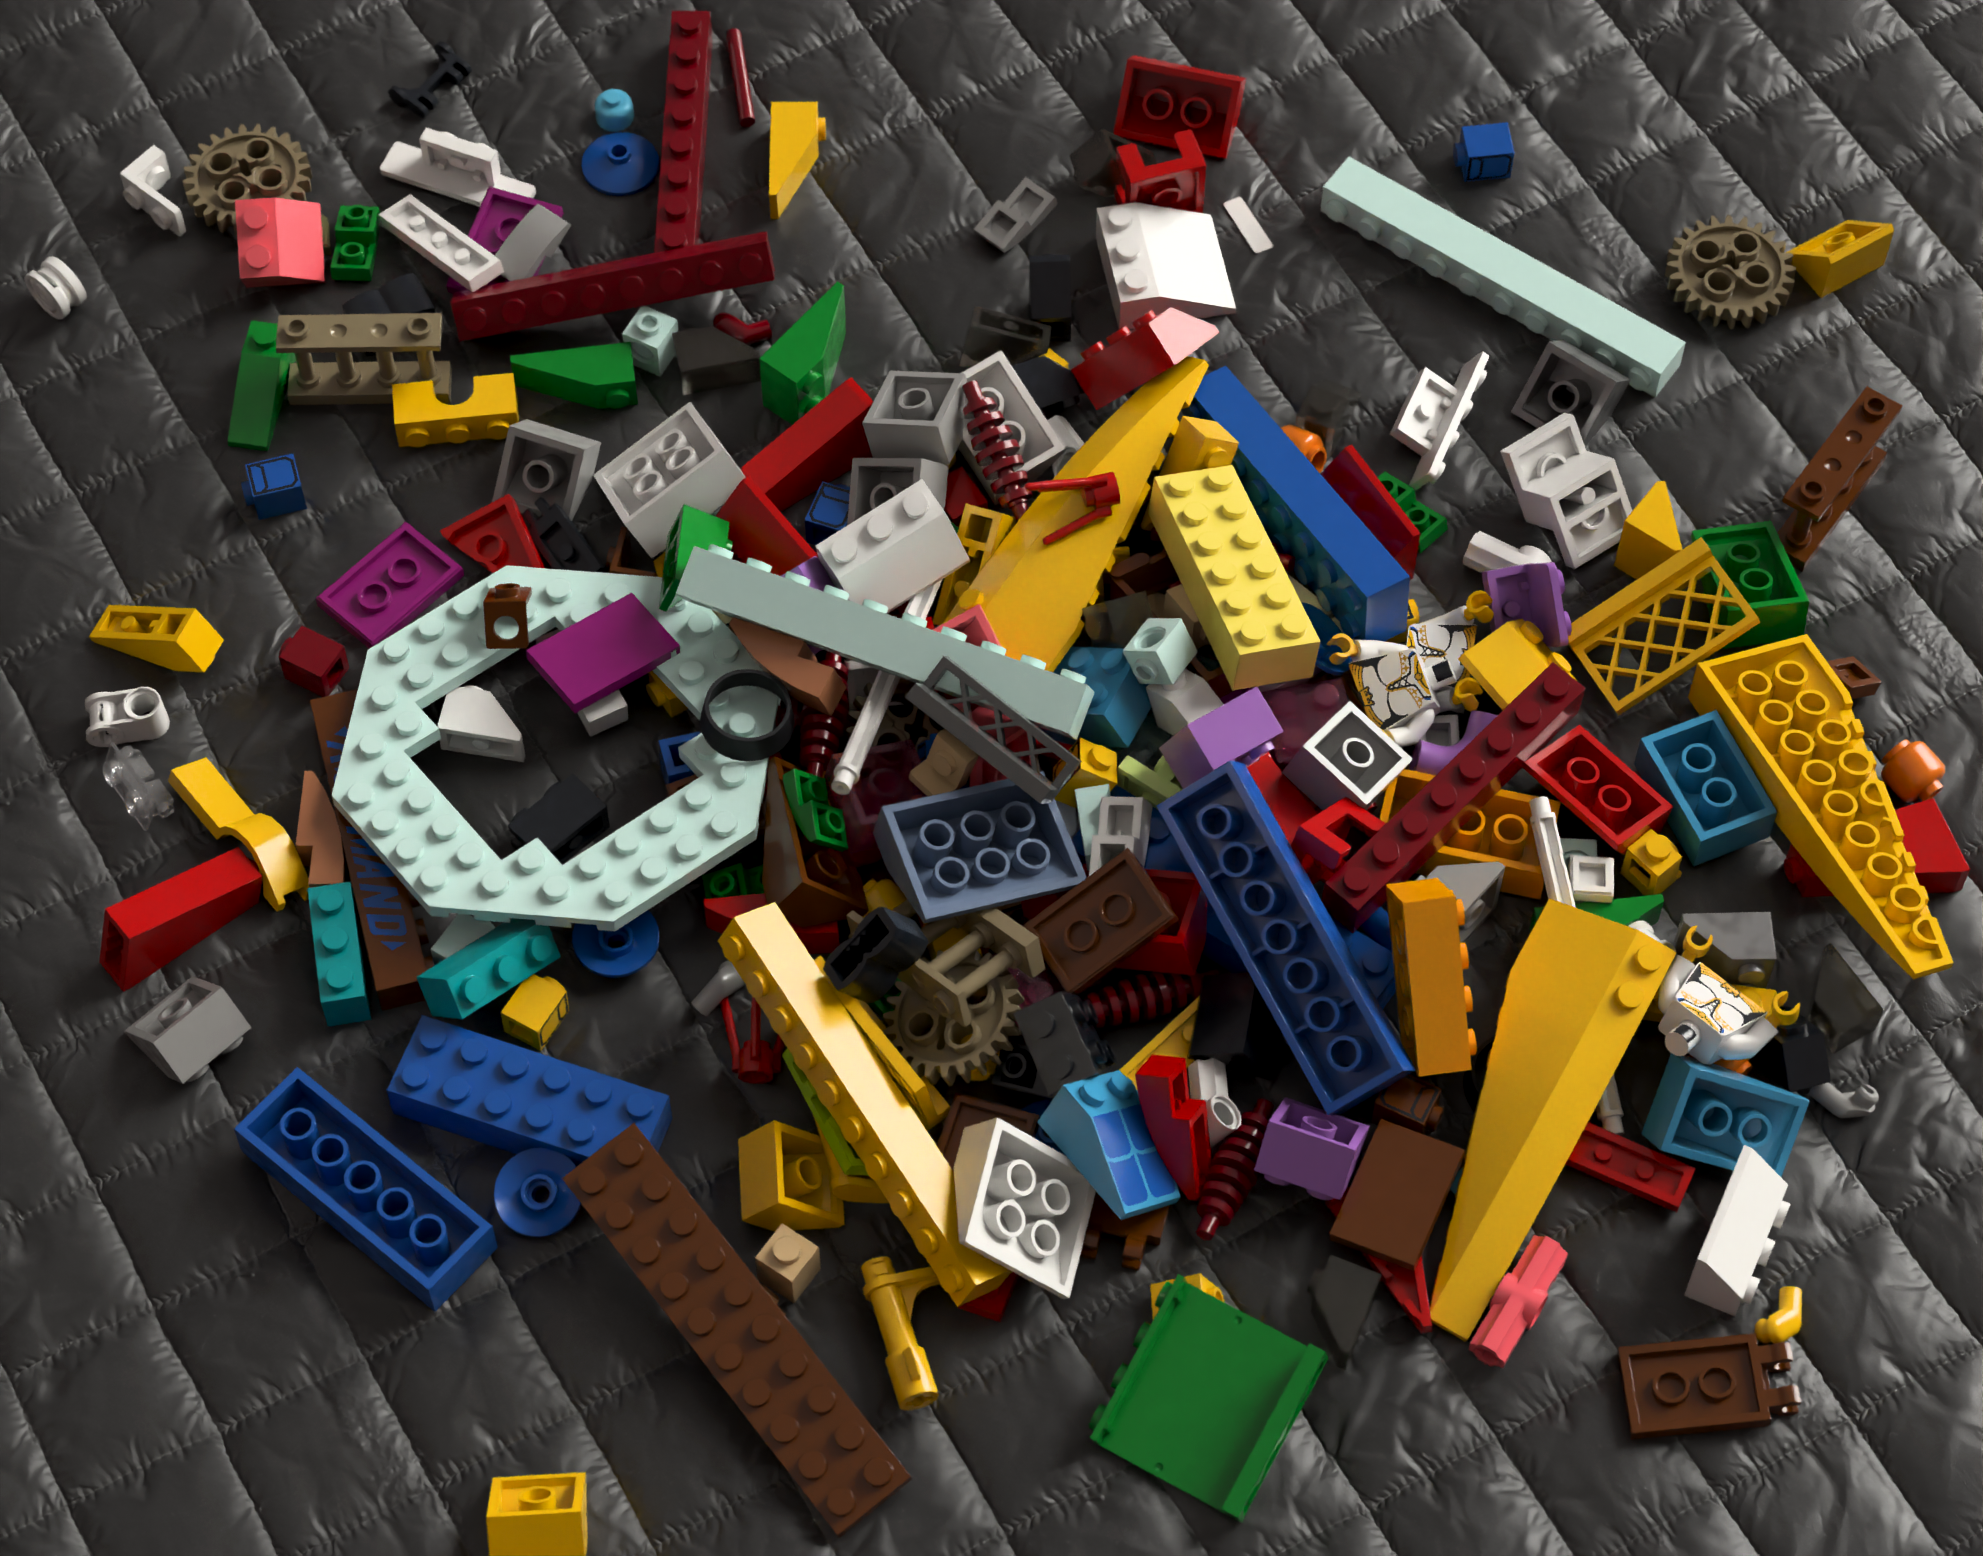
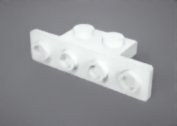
M425 128L419 139L421 149L401 142H395L380 166L381 174L479 207L489 186L529 198H534L536 194L534 185L501 175L497 150L482 143H473L457 138L451 133L439 132L429 128Z
M1483 351L1463 365L1454 386L1426 367L1416 375L1390 432L1391 436L1422 456L1409 484L1415 491L1428 482L1431 484L1436 482L1445 469L1446 464L1442 462L1444 456L1457 442L1460 434L1456 431L1457 427L1472 409L1473 402L1470 398L1473 392L1483 383L1487 375L1484 367L1489 355Z

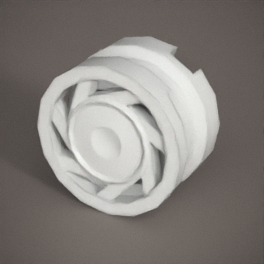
M49 256L41 263V269L37 272L32 270L25 275L24 280L31 295L47 313L58 320L65 318L70 313V307L79 306L87 298L86 291L74 272L54 256Z

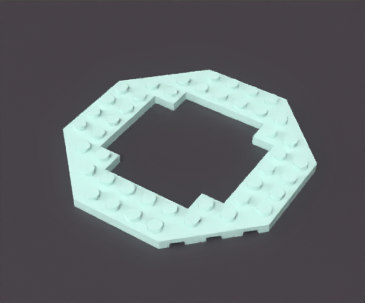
M506 565L367 650L332 792L335 807L431 916L449 918L450 913L474 915L475 920L510 923L511 918L535 920L536 925L571 928L572 923L597 925V930L616 931L756 840L761 803L763 804L768 776L769 757L757 761L730 759L715 751L707 743L703 734L700 733L678 747L679 758L698 777L696 780L562 865L538 838H535L501 860L410 759L441 739L439 728L422 709L520 649H488L486 647L483 601L489 589L505 583L519 584L520 587H532V595L527 604L529 643L554 627L562 631L624 596L633 593L680 645L679 654H676V650L671 652V659L657 666L652 671L699 720L706 694L718 678L735 670H763L753 661L738 637L712 610L688 602L685 599L679 601L667 612L660 610L659 601L662 577ZM502 616L494 623L495 632L501 638L510 639L518 634V623L512 617ZM738 686L716 696L709 704V711L714 722L725 732L744 738L759 737L776 728L777 710L781 699L764 688Z

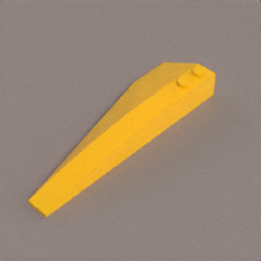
M1187 356L1173 367L1147 381L1086 441L1052 479L1087 478L1113 472L1119 487L1120 504L1110 506L1112 516L1097 519L1049 545H1044L1042 542L1044 537L1095 509L1093 506L1085 507L1081 489L1041 492L1002 541L969 588L960 596L958 603L942 624L979 604L1001 646L1007 649L1005 653L1007 657L1019 661L1022 654L1034 657L1046 663L1044 670L1053 673L1077 640L1085 625L1081 620L1086 607H1093L1100 592L1095 587L1102 573H1110L1116 560L1112 552L1116 544L1125 541L1151 487L1147 483V479L1151 471L1160 469L1165 458L1161 450L1167 438L1175 436L1180 423L1177 417L1181 409L1190 406L1209 367L1206 360Z
M1805 634L1698 663L1688 699L1700 716L1715 710L1718 711L1777 810L1775 823L1815 874L1863 929L1912 979L1952 968L1954 962L1937 918L1931 917L1927 906L1929 901L1924 886L1919 885L1914 872L1916 864L1912 853L1906 852L1903 844L1904 833L1884 782L1880 781L1876 774V760L1872 751H1868L1864 743V729L1860 719H1855L1852 712L1853 701L1850 693L1809 636Z
M1550 898L1546 902L1508 973L1505 985L1506 992L1496 1023V1034L1487 1060L1486 1076L1483 1088L1480 1090L1464 1157L1466 1160L1456 1190L1455 1206L1446 1232L1445 1248L1442 1260L1438 1266L1430 1299L1431 1322L1465 1342L1469 1339L1587 1125L1676 956V951L1637 929Z

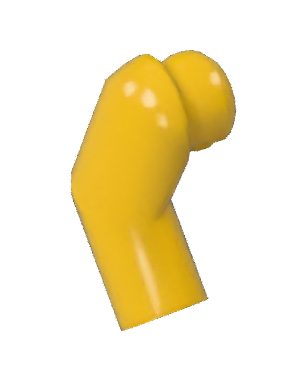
M1786 1286L1779 1289V1311L1770 1315L1768 1319L1758 1320L1755 1324L1756 1337L1761 1343L1767 1344L1772 1342L1775 1344L1785 1342L1798 1333L1802 1323V1291L1800 1288Z

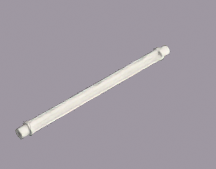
M942 580L910 599L905 613L925 620ZM879 670L841 760L834 769L835 778L831 787L836 793L841 795L848 794L852 785L859 780L861 768L900 677Z
M1548 797L1534 798L1529 801L1532 814L1529 820L1532 825L1548 899L1550 898L1575 907L1567 867L1564 863L1555 813L1551 812ZM1613 1074L1596 1106L1597 1120L1602 1122L1603 1129L1621 1136L1624 1134L1621 1120L1624 1114Z

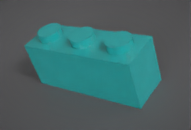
M351 881L307 888L320 1001L327 1025L329 1027L371 1020L358 908Z
M511 918L510 923L504 922L416 978L432 1016L464 1019L561 956L549 926L536 925L535 920Z

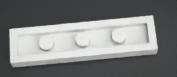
M410 194L379 214L384 228L472 293L487 285L491 280L504 272L500 259Z

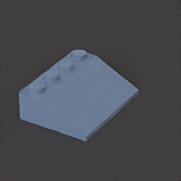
M1010 779L882 806L873 830V835L888 872L924 924L1071 890L1087 878L1055 798L1051 803L1040 804Z

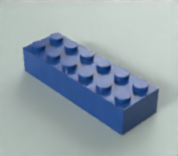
M424 1015L421 1016L387 1088L393 1114L514 1154L531 1148L543 1147L564 1154L576 1167L633 1123L637 1125L658 1152L673 1119L669 1095Z
M298 1067L234 1128L241 1151L435 1312L498 1248L493 1226Z

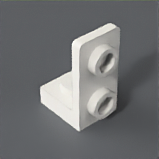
M153 145L120 172L124 186L123 195L133 208H142L150 214L160 228L164 230L169 228L178 236H182L186 232L181 210L157 192L171 178L165 152Z

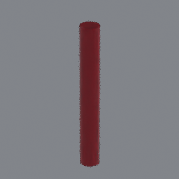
M732 28L726 31V40L741 126L751 127L755 124L741 31L737 28Z

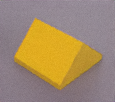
M1846 220L1785 253L1793 254L1791 265L1796 267V271L1818 296L1823 298L1883 266L1894 229L1892 224Z
M1657 481L1624 521L1614 566L1636 580L1682 550L1665 481Z

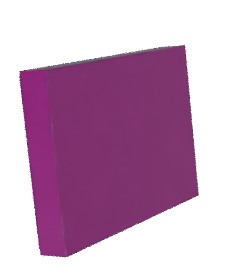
M489 186L468 233V237L495 256L515 227L537 204L542 205L560 218L563 217L564 212L561 206ZM545 257L543 258L533 277L538 275ZM499 275L487 285L508 282L509 280ZM449 277L446 284L449 293L454 294L457 291L467 290L455 279Z
M405 522L317 596L316 602L318 607L370 649L406 627L464 577V571L459 564Z
M630 593L527 649V660L570 709L577 713L656 669L657 666L671 659V652L676 650V654H679L680 645L635 595Z

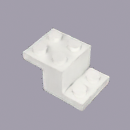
M1563 413L1500 451L1525 521L1554 531L1567 567L1576 569L1620 542L1624 521L1632 512V508L1615 459L1586 451L1574 415Z

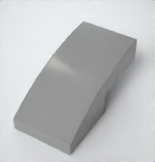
M1025 177L1004 203L999 200L996 201L976 225L974 231L1005 253L1021 242L1048 216L1058 204L1057 200L1049 192Z
M537 204L520 221L495 256L500 259L504 270L500 275L509 281L533 277L545 256L552 258L571 224L542 205Z

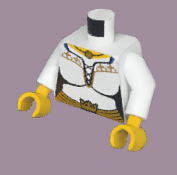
M1485 591L1473 592L1468 597L1466 606L1463 605L1444 615L1422 623L1412 624L1408 628L1406 646L1409 649L1417 650L1425 667L1448 659L1455 674L1456 683L1434 691L1441 708L1439 713L1454 711L1464 714L1465 709L1467 711H1474L1478 708L1479 702L1474 695H1481L1483 689L1477 680L1470 677L1469 671L1458 658L1475 644L1477 625L1473 624L1474 619L1476 618L1481 623H1488L1493 618L1494 612L1488 606H1485L1491 604L1493 600Z
M1343 633L1334 635L1327 642L1328 646H1339L1343 652L1333 653L1329 657L1332 664H1342L1348 657L1353 660L1348 665L1367 717L1401 748L1417 744L1434 723V716L1441 711L1434 691L1457 682L1449 660L1445 659L1425 667L1416 649H1409L1403 644L1379 640H1352L1350 636Z
M1693 926L1688 930L1684 938V952L1681 956H1675L1658 988V1009L1664 1014L1658 1027L1660 1032L1666 1036L1665 1045L1675 1056H1684L1689 1053L1705 1065H1710L1722 1058L1725 1060L1752 1058L1778 1033L1776 1028L1779 1025L1786 1026L1796 1022L1799 1016L1800 1003L1795 1005L1790 1011L1781 1010L1779 1007L1784 1005L1788 999V992L1782 991L1774 997L1772 1014L1765 1019L1767 1012L1703 963L1699 962L1696 966L1693 964L1695 958L1703 957L1708 952L1713 941L1711 934L1705 945H1695L1691 938L1698 926Z

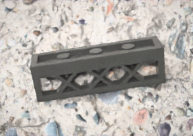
M947 656L942 657L923 684L915 683L905 696L906 699L1040 804L1051 803L1082 762ZM947 670L960 680L962 698L946 700L934 690V687ZM968 686L979 695L969 696ZM987 700L992 704L995 724L980 726L974 722L970 702ZM963 703L964 713L953 704ZM1002 713L1010 718L1012 722L1003 723ZM1020 726L1027 732L1029 750L1013 752L1006 747L1004 728ZM996 729L997 739L986 730ZM1036 739L1047 748L1037 749ZM1053 752L1067 763L1053 782L1040 773L1038 754ZM1030 756L1031 765L1020 757Z

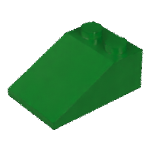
M838 281L759 358L763 406L791 425L828 396L846 335L844 285Z
M1772 521L1692 531V543L1700 537L1703 538L1715 559L1760 620L1759 624L1722 647L1723 649L1778 642L1804 635L1809 599ZM1713 571L1703 576L1701 582L1704 594L1716 596L1720 580ZM1725 589L1724 597L1732 598L1728 591ZM1707 603V608L1711 620L1714 604ZM1721 605L1717 624L1733 626L1746 616L1739 607Z

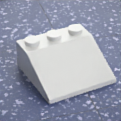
M1137 202L1097 208L1096 241L1119 329L1127 325L1128 329H1135L1132 322L1152 309L1157 316L1172 307L1198 319L1236 313L1233 295L1211 215Z
M691 402L687 403L593 475L624 525L651 558H654L660 552L666 551L667 535L684 504L712 514L725 504L741 480L746 478Z
M998 1117L965 1127L954 1164L959 1243L1062 1299L1070 1298L1096 1190L1067 1156Z

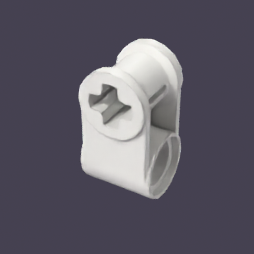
M138 687L115 692H97L85 699V710L90 714V727L86 730V740L91 745L112 747L121 743L154 740L164 735L169 728V716L159 693L153 688ZM152 711L147 715L141 716L146 712Z

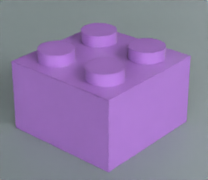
M1255 687L1187 724L1159 749L1184 789L1228 761L1245 763L1246 767H1249L1260 760L1261 756L1275 748L1271 741L1284 731L1258 687Z
M1285 1097L1268 1122L1254 1171L1263 1173L1264 1178L1274 1184L1286 1186L1292 1183L1306 1188L1307 1193L1321 1200H1332L1335 1198L1340 1200L1355 1174L1369 1126L1336 1114L1327 1115L1324 1110Z

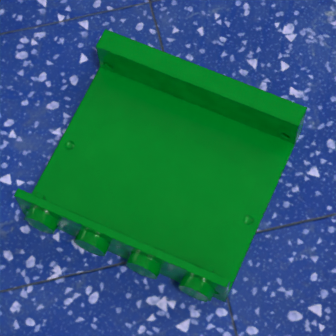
M1178 1274L1173 1284L1167 1281L1159 1292L1155 1306L1160 1309L1151 1324L1145 1322L1138 1331L1133 1342V1347L1137 1348V1351L1130 1364L1122 1363L1111 1383V1387L1115 1389V1392L1108 1405L1100 1404L1096 1409L1089 1424V1428L1093 1430L1090 1438L1098 1446L1242 1523L1321 1374L1328 1356L1322 1349L1310 1343L1306 1346L1188 1284L1185 1277Z

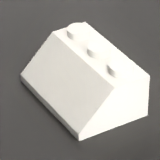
M1000 350L962 373L966 375L967 382L977 380L983 396L993 397L997 407L991 412L1000 411L1005 421L1001 425H1008L1013 435L1009 439H1016L1020 450L1014 455H1022L1024 466L1017 471H1026L1028 476V482L1026 483H1031L1065 453L1066 449L1006 356ZM967 398L965 399V406L968 403ZM964 418L963 438L958 448L993 503L997 505L999 503L998 499L1005 493L994 494L990 484L995 480L985 479L982 470L987 466H978L975 455L980 451H974L971 445V440L976 435H969L967 424L973 419Z
M923 479L815 545L818 559L836 588L850 594L848 597L849 601L860 605L863 604L864 599L878 602L888 607L887 614L970 562V558L947 514Z
M1743 1146L1684 1294L1686 1297L1732 1316H1736L1741 1301L1749 1305L1751 1304L1760 1279L1752 1276L1757 1263L1766 1266L1775 1241L1767 1238L1772 1226L1781 1229L1790 1203L1782 1201L1788 1184L1751 1147Z

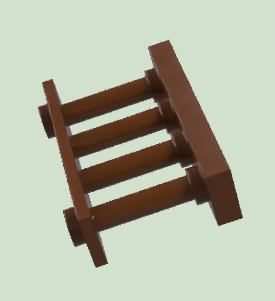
M1866 386L1782 499L1783 503L1795 510L1777 534L1793 567L1802 572L1885 461L1887 452L1875 445L1895 420L1903 406Z

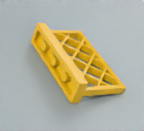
M1700 537L1572 622L1571 635L1568 636V646L1575 656L1578 657L1619 716L1759 624L1760 620L1715 559L1703 538ZM1713 571L1720 580L1716 596L1694 593L1697 580ZM1725 589L1728 591L1732 598L1724 597ZM1670 598L1685 600L1681 619L1659 616L1662 603ZM1692 601L1714 604L1710 623L1688 620ZM1721 605L1739 607L1746 616L1733 626L1717 624ZM1635 621L1650 623L1645 642L1624 640L1626 628ZM1657 624L1679 627L1674 647L1653 644ZM1686 628L1708 631L1705 644L1696 650L1682 648ZM1715 632L1721 633L1714 638ZM1600 644L1614 646L1610 666L1594 664L1586 654ZM1622 648L1643 651L1639 670L1617 667ZM1656 652L1672 655L1669 668L1662 673L1646 671L1650 653ZM1600 673L1608 674L1606 682ZM1615 675L1637 678L1634 691L1618 700L1612 692Z
M821 955L816 958L814 962L926 1131H929L947 1117L950 1105L925 1075L920 1078L883 1033V1030L886 1029L885 1025L867 1003L837 991L823 970L826 963Z

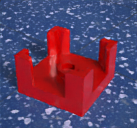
M1192 129L1174 134V140L1182 158L1154 165H1144L1139 150L1134 143L1116 147V160L1126 183L1124 190L1121 185L1115 186L1114 197L1118 205L1137 202L1203 214L1206 162Z
M1344 797L1299 825L1291 847L1311 883L1315 884L1319 880L1325 883L1347 862L1342 858L1348 855L1351 846L1345 842L1351 825L1372 838L1386 823L1348 797Z

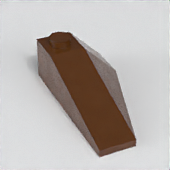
M773 756L768 761L762 874L767 905L775 902L788 922L802 928L846 920V915L852 910L860 916H864L869 909L862 880L857 869L851 866L847 868L839 851L811 843L802 833L791 812L782 775L792 769L804 772L806 770Z

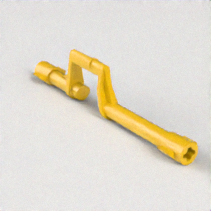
M814 1117L833 1178L829 1182L833 1195L850 1202L889 1204L876 1182L870 1176L844 1174ZM881 1256L870 1259L861 1266L866 1283L863 1287V1292L866 1300L872 1303L888 1354L885 1363L899 1407L902 1410H916L926 1407L936 1401L939 1394L923 1347L918 1346L911 1324V1316L916 1296L928 1287L939 1285V1278L931 1267L895 1273L890 1257Z

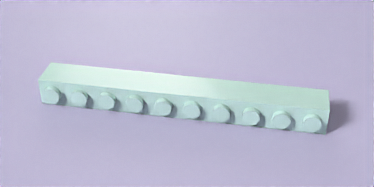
M1348 157L1323 186L1320 211L1333 221L1345 224L1359 232L1364 238L1373 240L1390 249L1396 256L1408 259L1424 268L1430 275L1440 277L1458 287L1464 294L1474 296L1487 303L1498 313L1508 315L1521 322L1531 331L1542 334L1553 341H1567L1631 379L1629 384L1633 388L1656 397L1679 368L1685 341L1355 159Z
M710 544L708 550L696 546L693 547L676 591L677 595L688 602L803 640L808 645L919 684H923L942 657L947 656L1034 725L1074 740L1078 738L1095 693L1088 685L1084 684L1086 677L1063 668L1060 675L1044 670L1045 662L1034 657L1022 654L1020 661L1005 656L1007 649L997 644L982 640L980 647L965 642L967 635L957 630L943 626L941 633L926 628L928 621L905 612L901 619L887 614V606L869 599H864L862 605L849 601L848 597L850 594L829 585H825L823 591L809 587L810 579L789 571L786 572L785 577L770 573L772 566L748 557L746 564L732 559L733 552L717 545ZM947 670L934 687V690L956 698H962L960 680ZM968 686L969 696L979 695ZM987 700L970 702L994 711L993 705Z

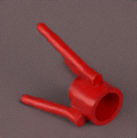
M1113 472L1087 478L1026 483L1024 486L1027 491L1037 490L1038 492L1081 489L1085 507L1093 506L1095 509L1044 537L1042 540L1044 545H1049L1097 519L1112 516L1110 506L1120 504L1119 487Z
M727 996L720 1004L732 1055V1072L738 1073V1078L746 1083L761 1084L771 1081L773 1073L781 1072V1056L785 1043L778 1034L772 1051L767 1041L760 1040L761 1008L756 999L752 997L751 1040L745 1041L743 1048L740 1050L732 1010Z

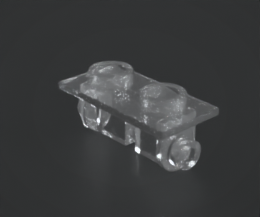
M114 742L110 743L107 757L103 764L104 778L108 785L114 787L120 795L129 815L136 818L144 831H148L153 816L159 815L161 818H165L174 812V798L169 794L160 779L147 783L144 782L153 779L155 772L139 749L125 746L119 750Z

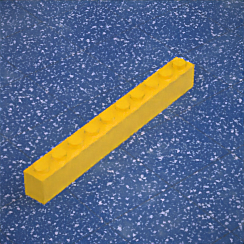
M774 902L734 917L718 940L725 957L733 964L745 982L748 992L756 999L766 1014L772 1029L779 1034L792 1054L796 1065L804 1072L814 1087L820 1102L827 1107L835 1119L843 1137L851 1144L865 1165L868 1175L876 1182L888 1200L891 1210L899 1217L909 1232L917 1250L924 1255L939 1278L942 1288L949 1293L957 1307L997 1289L1012 1271L959 1243L954 1171L777 904Z

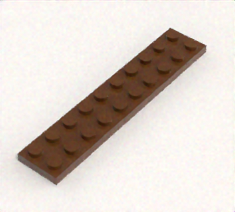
M635 1123L631 1124L562 1178L839 1538L913 1480Z

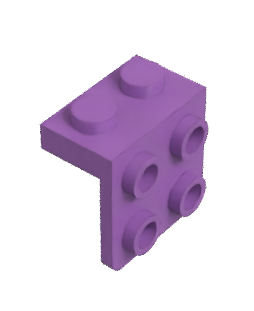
M1554 562L1526 563L1481 572L1484 591L1493 600L1491 604L1487 605L1494 612L1493 618L1489 622L1491 633L1508 621L1523 618L1525 621L1532 622L1540 629L1544 636L1542 641L1547 647L1568 645V636L1571 635L1572 626L1569 614L1563 609L1561 594L1565 591V582L1562 572L1557 569Z

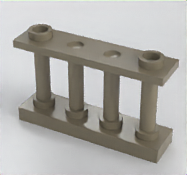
M442 313L278 315L276 352L294 353L296 363H290L287 394L289 405L393 404L392 384L432 380L436 398L442 403H450L452 383L451 361H434L433 351H441ZM416 351L418 361H394L392 352ZM335 352L337 362L313 363L311 353ZM352 352H376L377 362H354Z
M908 899L892 910L908 918H912L917 914ZM994 907L933 921L922 927L920 930L929 941L928 945L953 927L963 929L968 935L928 964L919 958L910 968L899 972L897 978L934 1004L942 1016H950L966 1027L972 1023L966 998L1009 967L1012 969L1018 968L1033 979L1045 970V964L1039 937ZM853 910L846 915L851 932L849 939L853 938L856 928L864 919ZM981 947L984 949L990 948L997 953V955L956 984L943 976L944 973Z

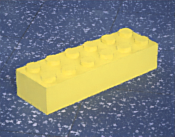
M1233 465L1154 477L1148 514L1232 691L1313 677L1321 641Z

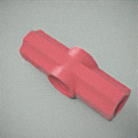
M1534 1235L1513 1272L1506 1273L1493 1295L1487 1316L1481 1322L1469 1346V1350L1476 1355L1478 1360L1491 1367L1498 1366L1503 1368L1524 1331L1532 1328L1547 1301L1548 1290L1552 1283L1555 1282L1557 1275L1567 1260L1568 1253L1561 1247L1560 1243L1547 1236L1540 1237Z

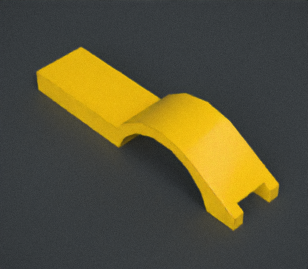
M207 757L170 771L168 782L216 840L232 835L242 841L248 848L263 876V896L276 912L283 910L285 907L284 895L297 891L305 901L308 900L307 888H309V878L296 847L283 826L271 816L262 813L254 814Z

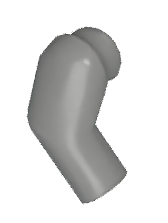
M727 960L720 965L715 976L691 1003L701 1014L708 1016L724 998L741 989L745 982L733 964Z
M1830 1083L1813 1086L1808 1095L1839 1118L1867 1116L1875 1110V1104L1879 1099L1877 1091L1872 1086L1866 1084L1856 1088L1855 1092L1841 1093Z

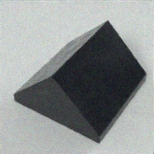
M1249 972L1204 975L1187 1058L1192 1060L1214 1058L1225 1063L1226 1069L1272 1080L1275 1074L1282 1032Z

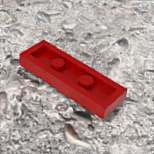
M1589 1122L1565 1164L1676 1213L1696 1169Z

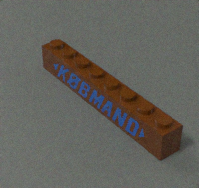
M358 689L310 700L331 795ZM334 805L381 1009L384 1011L425 1001L416 977L435 965L432 955L423 957L421 945L429 943L423 918L414 919L412 908L420 907V903Z

